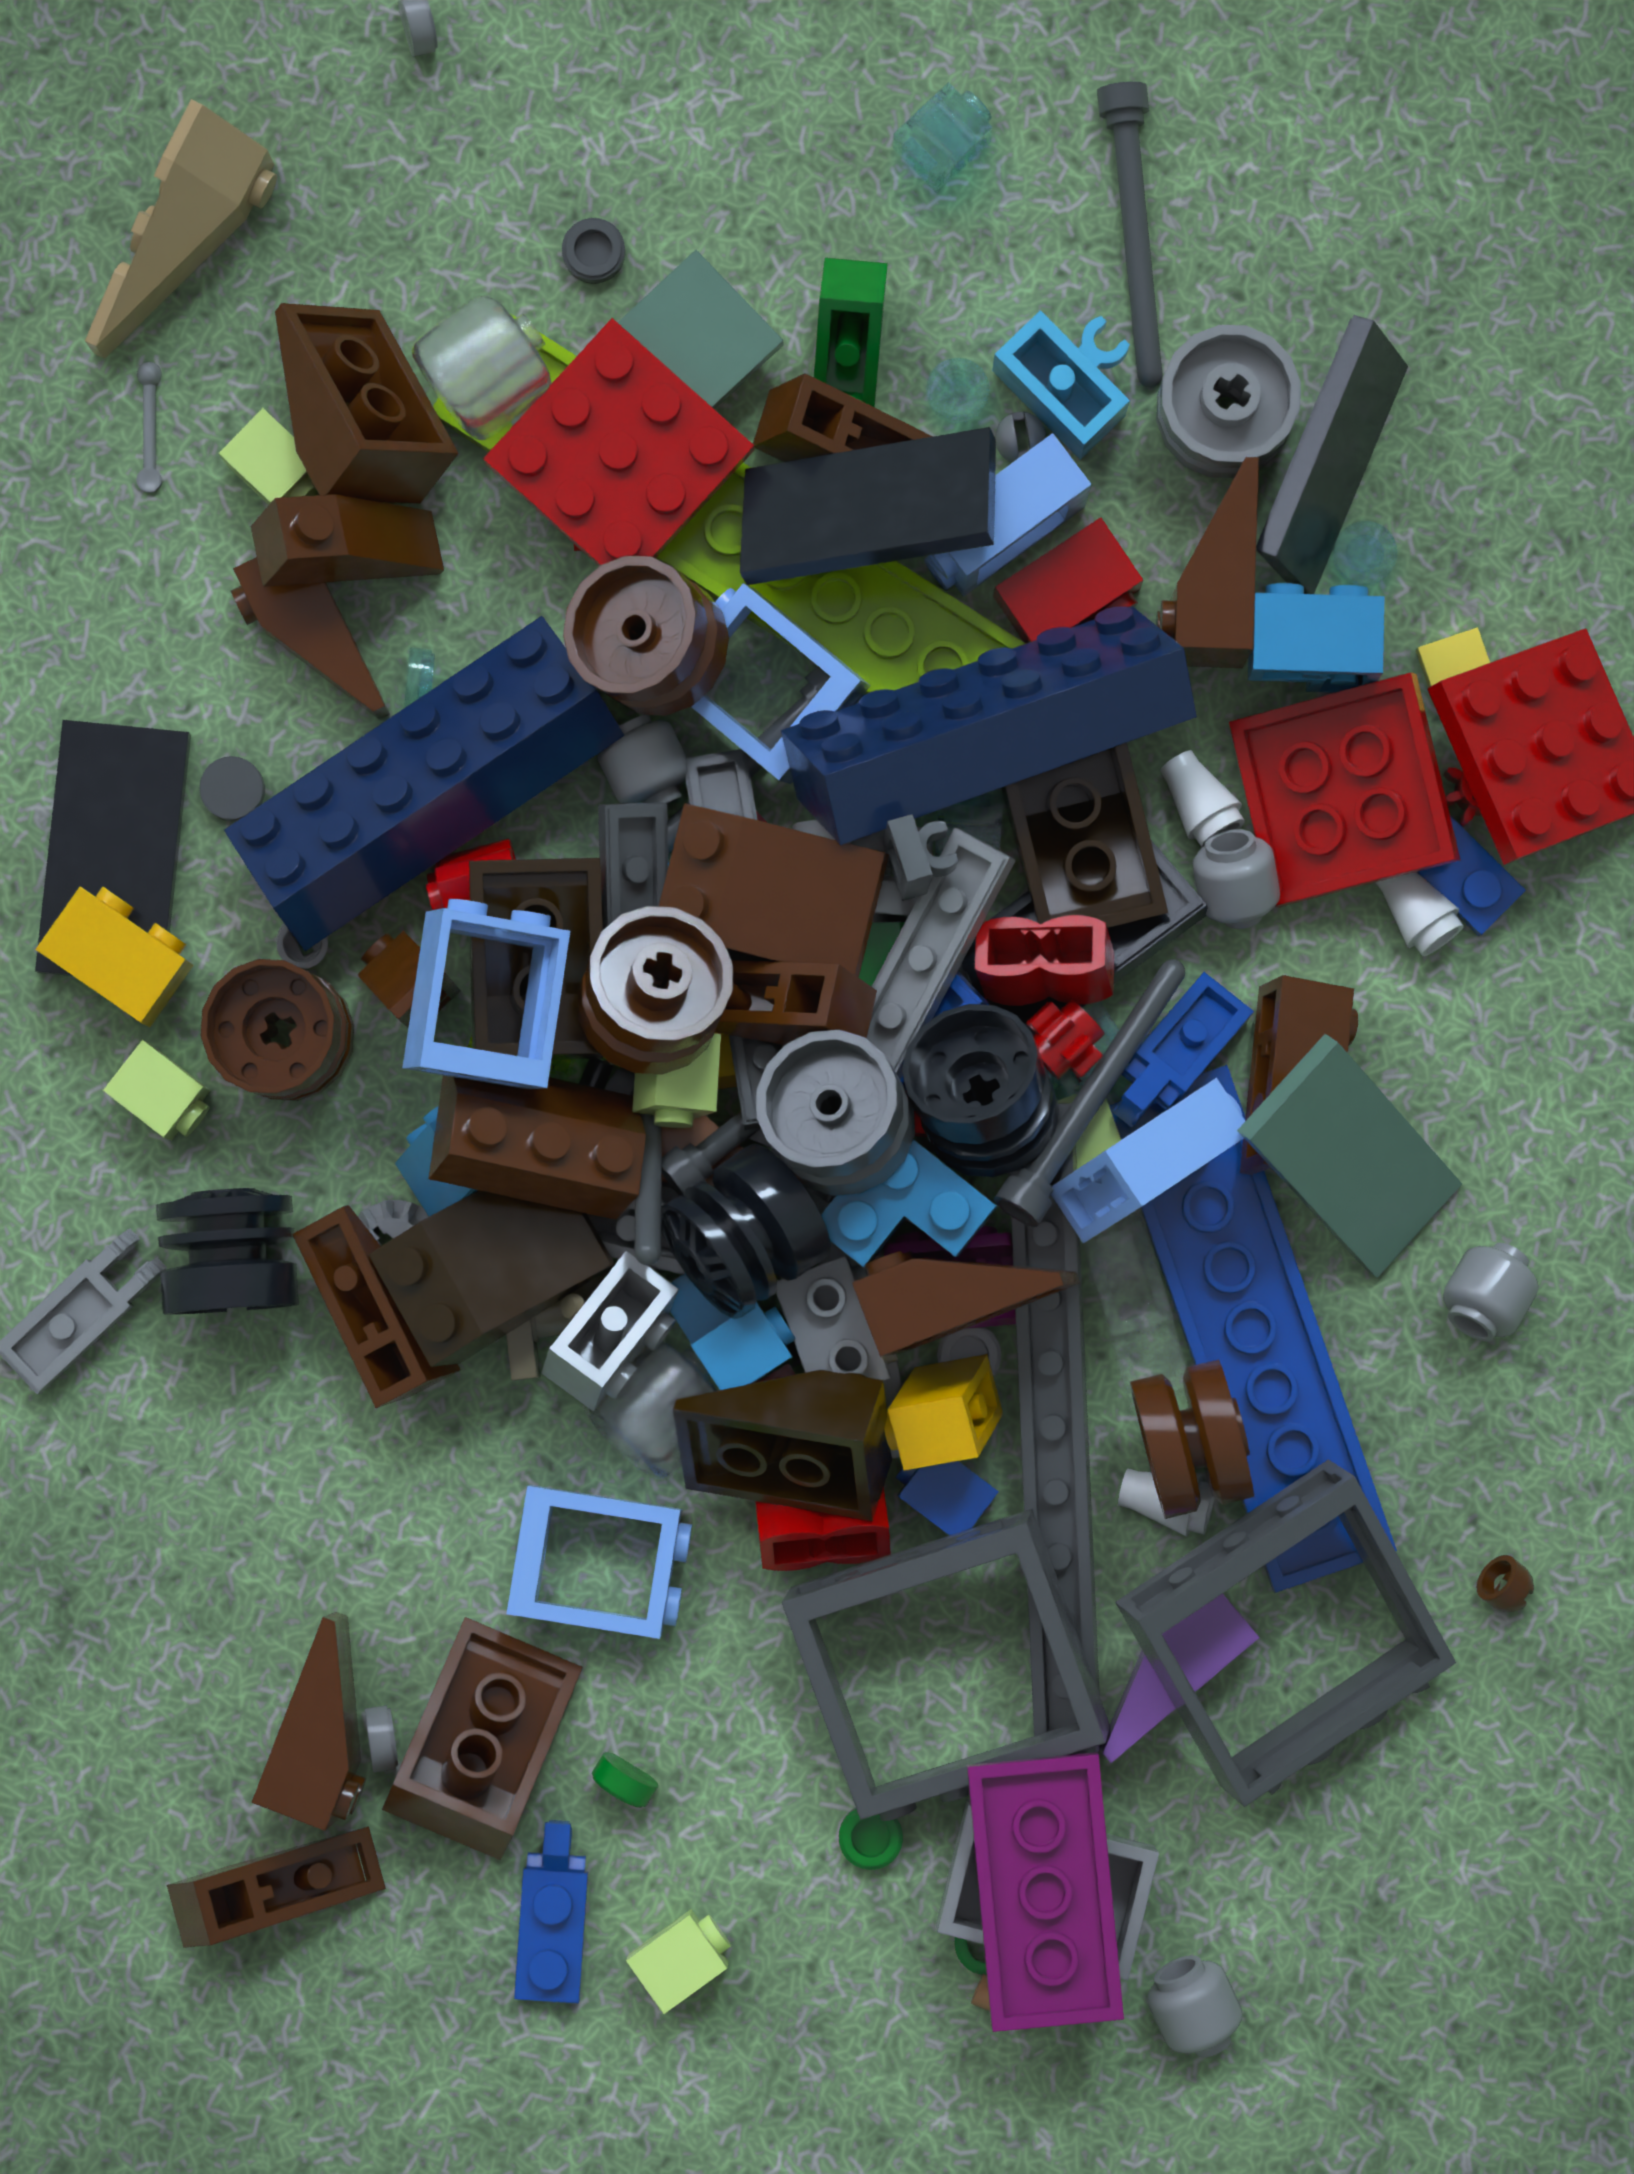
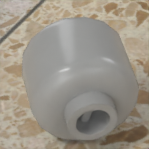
M641 715L620 725L619 727L625 736L598 753L599 764L616 799L621 804L662 802L668 804L680 798L681 794L677 785L686 780L687 765L685 758L687 757L670 723L665 720L652 722L649 715Z
M1232 829L1216 833L1207 839L1205 846L1198 851L1193 859V873L1197 894L1207 904L1206 916L1211 920L1225 923L1226 926L1234 929L1249 928L1258 924L1262 917L1272 911L1280 900V887L1273 849L1268 843L1255 837L1250 831Z
M1496 1243L1494 1247L1477 1246L1468 1249L1445 1286L1443 1294L1444 1303L1450 1311L1448 1314L1450 1322L1464 1334L1480 1341L1489 1342L1493 1341L1494 1337H1505L1514 1334L1532 1305L1539 1288L1535 1275L1527 1267L1529 1264L1527 1256L1517 1248L1505 1243Z
M1189 1955L1175 1959L1159 1969L1154 1976L1155 1983L1148 1993V2007L1168 2047L1178 2053H1195L1198 2057L1202 2058L1216 2055L1226 2049L1231 2043L1230 2036L1237 2030L1242 2021V2008L1223 1968L1215 1962L1204 1961L1198 1956Z

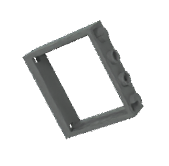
M1329 1459L1115 1602L1219 1785L1244 1807L1266 1792L1273 1795L1280 1788L1282 1781L1304 1766L1316 1764L1326 1759L1333 1752L1335 1745L1357 1730L1369 1728L1380 1722L1386 1716L1388 1709L1410 1694L1422 1692L1430 1688L1429 1681L1456 1664L1453 1655L1355 1476ZM1338 1516L1406 1640L1232 1757L1162 1634Z
M1033 1509L790 1587L781 1602L860 1820L879 1814L881 1821H890L913 1812L917 1808L916 1802L939 1795L942 1802H950L968 1796L967 1765L1098 1753L1100 1750L1098 1745L1106 1742L1110 1724ZM1017 1553L1077 1723L876 1787L815 1618Z

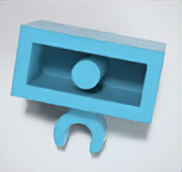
M1040 310L995 353L992 371L1081 460L1126 416L1130 400L1099 368L1109 369L1120 364L1126 357L1130 344L1124 339L1112 351L1106 352L1098 349L1094 343V338L1102 332L1107 322L1102 316H1099L1086 325L1080 347L1077 348Z

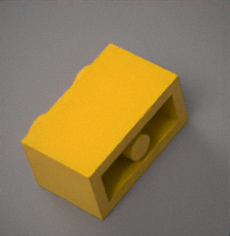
M80 886L35 950L137 1021L150 1028L194 966L180 956L187 944L156 923H154L148 933L127 919L134 908L102 886L98 894L94 896Z
M988 1354L914 1367L887 1409L884 1432L890 1449L892 1451H899L904 1471L978 1458L1003 1415Z

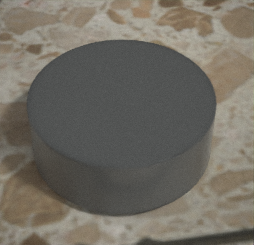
M587 218L575 223L565 234L562 243V256L565 266L575 278L586 283L597 284L610 280L620 271L625 260V245L621 233L613 224L600 218Z
M228 756L214 761L206 768L200 780V796L204 805L213 815L222 820L236 822L263 803L265 796L263 777L252 763L243 758Z

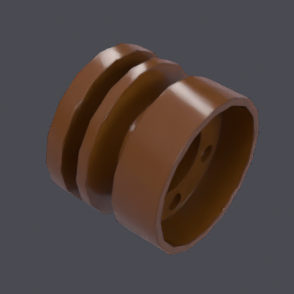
M257 959L234 967L213 986L202 1009L200 1036L209 1062L226 1081L248 1092L271 1100L299 1101L322 1093L341 1076L353 1052L354 1023L347 1002L330 982L285 960ZM279 1019L290 1024H296L297 1026L289 1033L292 1044L288 1047L271 1041V1038L278 1034V1028L275 1023Z

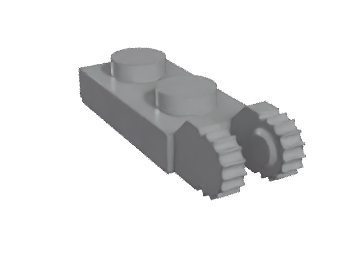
M127 1229L92 1261L86 1259L0 1340V1356L36 1394H42L134 1307L131 1302L160 1277V1272L167 1269L157 1257L143 1264L120 1290L113 1285L104 1273L118 1261L125 1259L135 1249V1245L140 1238L131 1229Z

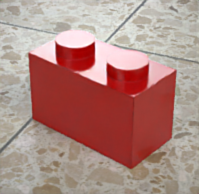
M1100 517L995 586L993 597L1022 641L1027 644L1037 640V636L1048 629L1056 627L1072 628L1095 620V616L1105 609L1119 606L1135 607L1138 602L1133 594L1141 589L1143 578Z

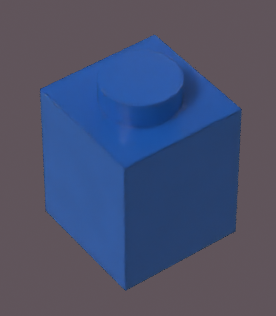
M959 1461L905 1471L902 1467L895 1477L904 1484L897 1496L948 1535L971 1529L999 1492Z

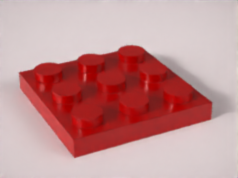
M611 318L487 453L483 461L583 553L600 566L623 556H651L656 559L752 454L755 447L753 443L627 330Z
M1586 628L1441 680L1427 688L1503 865L1634 815V736Z
M1409 672L1229 722L1255 837L1268 843L1274 852L1280 887V900L1275 907H1282L1461 861L1417 674Z

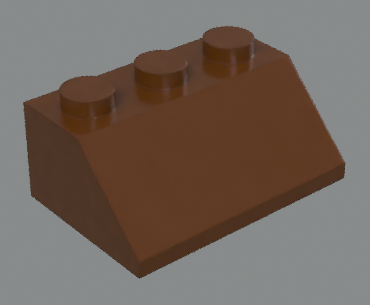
M443 1075L428 1179L616 1220L639 1196L646 1132L640 1113L632 1112V1095L551 1077L548 1079L547 1088L522 1089Z

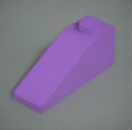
M1223 1593L1162 1634L1195 1692L1260 1638ZM1141 1650L1112 1718L1106 1742L1102 1743L1100 1751L1110 1763L1115 1761L1176 1709L1143 1650Z

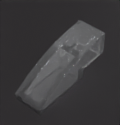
M1139 1208L1087 1242L1082 1243L1092 1284L1130 1412L1136 1411L1130 1381L1163 1374L1171 1381L1176 1399L1186 1396L1182 1378L1187 1366L1175 1331L1173 1314Z

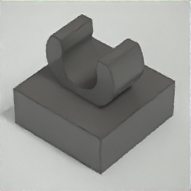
M913 814L887 821L882 842L886 853L889 854L888 860L902 901L927 894L932 876H946L956 869L958 864L956 853L945 857H935L927 849V844L946 837L948 831L946 822L933 821L927 823L918 832Z

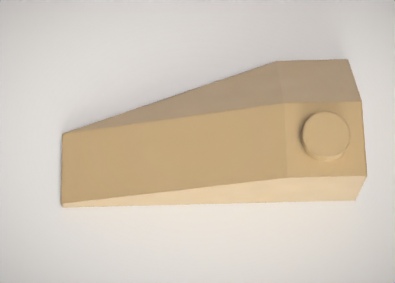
M192 99L173 133L154 174V177L161 180L156 205H151L145 212L139 211L131 229V232L134 234L130 250L135 253L131 264L122 262L114 270L85 339L92 352L104 359L247 219L253 205L262 209L275 188L277 174L271 172L274 163L268 150L213 111Z

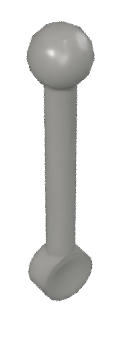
M153 362L143 363L137 371V378L143 385V469L139 471L136 481L138 487L146 493L156 492L162 485V477L156 470V384L161 380L162 372L160 367Z

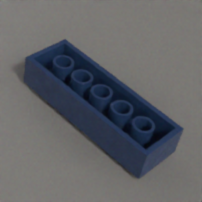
M1119 606L1105 609L1095 616V620L1072 628L1056 627L1040 633L1037 636V640L1016 648H996L986 651L978 657V661L956 669L943 668L929 671L919 678V682L897 690L882 689L864 695L859 700V703L835 712L822 710L804 716L799 724L781 730L797 799L840 845L886 829L887 821L913 814L914 819L1191 720L1196 718L1197 714L1184 648L1133 606Z
M540 616L224 829L275 912L302 948L307 951L625 735L597 689L583 680L570 663L566 647L544 617Z

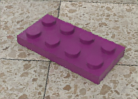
M1087 1753L967 1765L992 2032L1124 2020L1099 1754Z

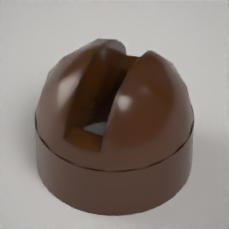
M1501 1555L1494 1558L1484 1567L1479 1575L1476 1588L1479 1597L1495 1609L1502 1612H1514L1523 1609L1527 1605L1524 1599L1528 1594H1533L1534 1583L1533 1577L1521 1563L1509 1555ZM1505 1574L1502 1579L1507 1581L1506 1585L1499 1590V1583L1494 1589L1495 1579L1499 1575Z

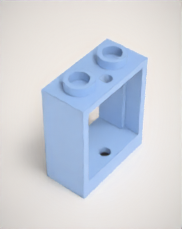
M1052 433L995 475L994 545L929 555L924 559V562L931 574L945 590L955 585L964 597L1084 509L1091 483Z
M743 583L737 591L729 588L716 600L715 603L723 612L729 638L750 612L753 611L831 676L790 727L799 724L800 720L810 713L822 710L835 712L856 704L871 686L756 589ZM704 695L692 706L695 711L775 778L788 784L793 782L782 737L770 749L707 695Z
M449 899L447 908L427 911L425 914L402 1068L522 1089L547 1088L570 931L550 927L551 916L536 912L513 910L510 920L487 916V904L469 900ZM450 933L533 948L517 1056L434 1042Z
M1215 1078L1054 1184L1051 1196L1082 1243H1085L1244 1139L1237 1131L1245 1122L1241 1108L1237 1101L1226 1093L1218 1079Z
M529 1485L526 1490L506 1614L660 1639L664 1625L676 1626L682 1588L671 1587L670 1582L674 1561L685 1563L687 1561L692 1524L680 1523L682 1509ZM553 1507L662 1524L647 1618L538 1601Z

